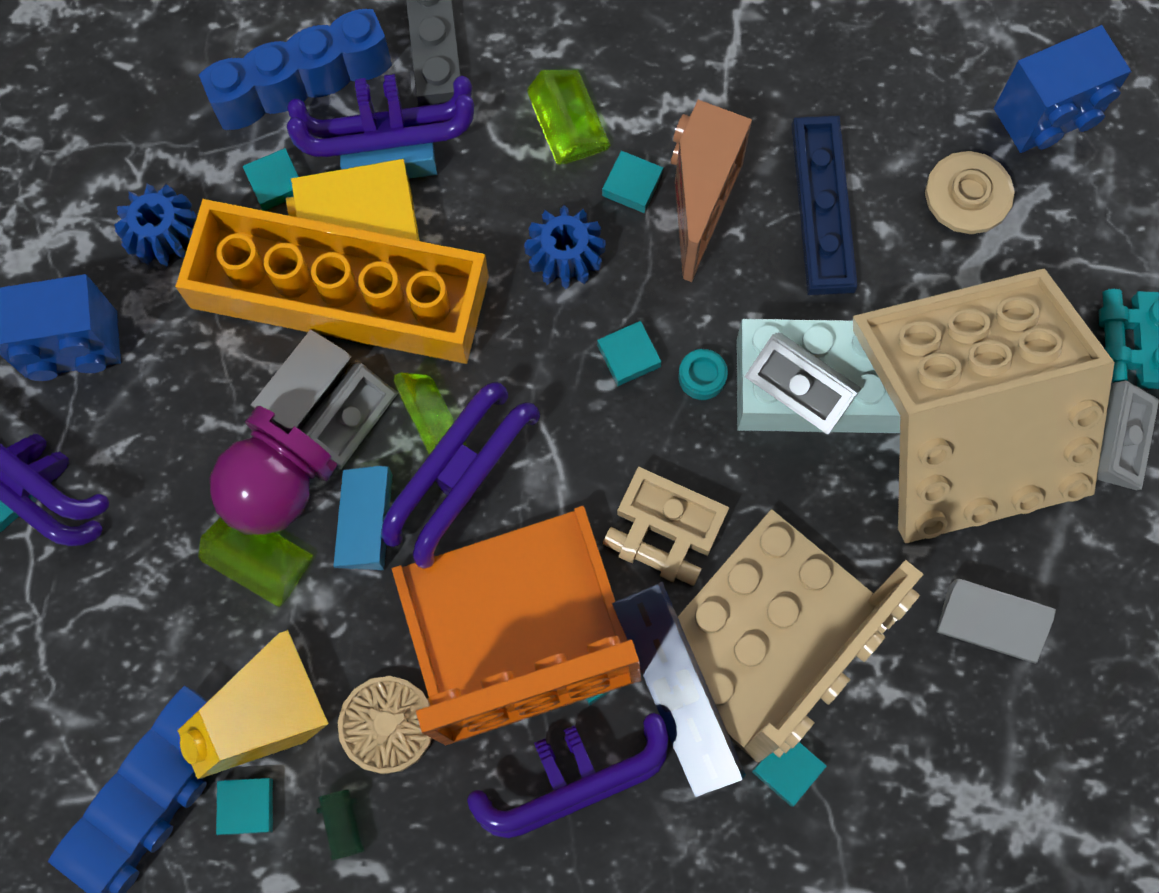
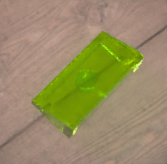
M541 70L528 87L527 92L558 165L568 164L608 150L611 145L579 70Z
M400 372L394 375L395 379L393 381L430 455L454 423V419L434 380L430 376Z
M220 517L201 536L198 557L203 563L275 606L280 607L287 600L307 569L313 555L275 532L266 535L244 534L229 527Z

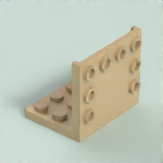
M1045 268L853 316V332L900 414L898 530L905 544L925 538H935L941 534L972 526H981L991 521L1018 514H1028L1037 509L1068 501H1078L1084 497L1094 495L1115 362Z
M771 509L678 616L730 739L757 763L761 762L771 753L780 758L790 748L793 749L815 723L807 714L820 698L829 705L850 681V678L842 672L854 657L857 656L861 661L865 662L885 639L883 633L886 629H890L897 620H900L919 598L920 594L913 589V586L923 576V573L905 560L873 593Z

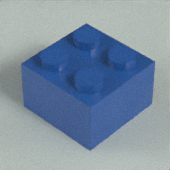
M1100 25L1018 60L993 109L1020 153L1036 146L1040 150L1046 149L1063 138L1064 134L1078 128L1080 132H1084L1098 125L1105 118L1104 112L1109 104L1121 94L1119 89L1131 73V70L1104 27Z
M87 274L0 287V355L25 378L34 381L52 380L58 376V373L70 371L81 373L101 372L108 365L121 363L117 310Z

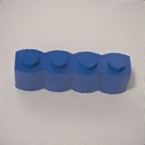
M358 9L340 16L331 25H317L305 28L294 34L287 42L276 41L260 45L247 53L244 58H228L215 62L205 68L199 74V77L222 129L236 130L252 125L261 119L265 113L276 114L288 111L287 106L292 99H301L304 102L308 97L328 96L338 92L350 81H355V79L366 78V80L378 77L392 66L385 34L374 10Z
M183 686L162 710L152 728L130 751L117 773L93 799L83 817L64 836L50 856L48 863L86 893H126L139 875V871L135 867L142 856L148 850L154 853L165 843L173 830V826L169 823L176 811L181 806L185 808L190 807L200 797L207 783L203 778L197 779L192 765L182 755L178 729L208 700L187 686Z

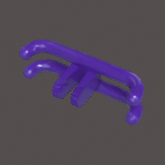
M395 74L384 75L383 89L385 97L388 99L389 111L375 113L371 101L370 86L367 84L366 78L355 79L360 115L318 120L308 114L306 105L301 99L295 98L287 106L291 118L287 123V131L293 144L303 153L313 157H332L451 140L467 131L474 119L475 106L471 97V82L466 76L457 77L453 82V96L448 102L402 109Z
M499 382L485 385L473 396L394 501L383 520L381 535L384 543L390 547L398 546L403 540L402 528L409 515L433 483L437 482L440 489L446 494V498L426 523L416 540L413 557L416 565L420 568H430L435 560L434 550L438 542L526 424L535 425L540 419L539 409L533 403L525 402L519 404L504 418L478 454L463 445L493 404L502 405L507 402L508 391Z
M35 433L7 448L0 443V501L44 537L56 544L82 546L100 537L102 526L99 522L92 520L83 525L72 527L64 525L28 498L29 495H32L54 513L73 520L90 519L104 513L109 508V499L105 495L96 494L83 500L72 499L51 484L54 479H57L58 476L65 472L69 464L68 457L60 451H56L50 456L48 455L35 461L47 446V441Z
M651 713L647 715L643 722V732L647 741L644 750L597 772L594 771L575 725L564 730L566 734L565 741L570 753H573L582 779L568 785L566 784L555 763L556 757L551 745L546 743L544 738L535 742L534 745L553 788L552 792L511 810L501 811L493 807L491 800L485 792L474 790L467 798L468 807L481 827L492 835L503 838L524 835L642 783L658 773L666 761L669 737L666 724L659 714Z

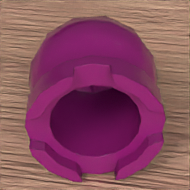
M256 406L245 421L246 425L252 430V437L236 441L218 456L209 477L211 499L217 514L229 527L244 534L266 535L287 528L302 515L310 498V479L317 477L327 481L338 467V464L330 459L332 456L318 443L295 426L289 434L272 421L276 416L275 413L262 406Z

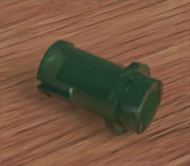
M349 789L318 797L320 808L315 810L317 815L322 814L331 851V861L364 852L353 805L357 804V799H351Z

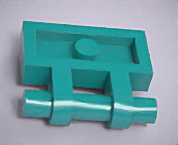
M1108 289L1103 291V307L1099 309L1098 317L1099 326L1104 328L1105 333L1104 349L1115 362L1111 383L1128 381L1127 370H1136L1137 387L1159 389V292L1138 291L1131 298L1132 309H1128V307L1123 305L1122 290ZM1125 329H1132L1134 331L1135 350L1126 347Z

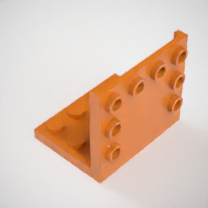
M584 505L574 508L575 511L435 556L434 563L430 568H420L416 563L404 567L399 565L391 568L429 696L427 698L429 706L416 710L423 734L446 746L641 681L639 659L633 641L627 640L612 605L615 602V598Z

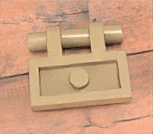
M638 466L617 510V515L634 523L629 534L610 527L603 545L620 552L619 558L632 564L634 560H637L661 571L660 576L671 582H674L677 578L694 586L702 568L685 561V556L689 548L708 556L729 507ZM648 530H652L675 541L670 553L643 542Z

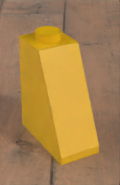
M404 159L291 178L294 196L286 198L289 216L420 241Z
M287 630L277 634L178 729L180 749L184 759L192 765L197 779H201L305 743L327 726L328 722Z

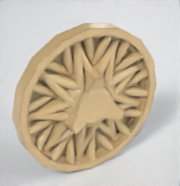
M972 151L952 153L940 160L929 174L925 190L928 208L938 222L953 231L966 234L988 232L1001 224L1012 208L1015 193L1011 176L1001 163L986 154Z
M392 676L372 678L354 688L344 701L337 722L339 741L347 756L364 770L380 774L401 772L417 763L429 748L432 740L431 737L422 733L416 710L429 706L428 700L424 693L411 682Z

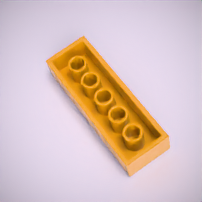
M202 199L175 287L191 309L309 332L311 329L320 335L467 364L489 274L486 257L482 253Z

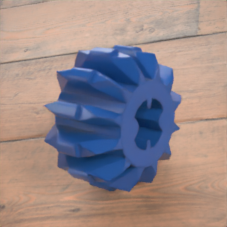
M147 183L145 193L141 196L129 191L131 204L129 206H117V214L121 220L114 224L115 232L122 239V246L126 252L132 256L137 254L139 260L147 265L157 258L160 264L167 266L169 255L173 253L184 258L186 252L182 245L189 244L192 229L197 219L195 212L191 211L192 205L189 199L183 194L177 195L174 189L167 184L157 192L154 186Z
M565 205L562 206L560 216L554 217L545 210L542 214L543 224L531 223L529 227L531 239L526 240L524 243L525 254L531 257L529 260L531 271L533 273L543 271V282L546 285L553 282L556 277L561 278V285L565 289L570 286V278L576 277L578 281L585 284L588 281V270L599 271L601 268L602 260L599 255L605 252V240L599 237L601 227L598 221L587 223V213L584 209L579 211L574 217L569 216V210ZM564 244L572 245L573 248L570 249L569 246L566 245V250L562 251L557 249V246L560 245L561 248L564 249Z

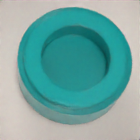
M708 349L694 350L687 354L680 364L679 384L688 396L698 400H708L716 397L723 390L727 380L728 369L724 359L718 353Z

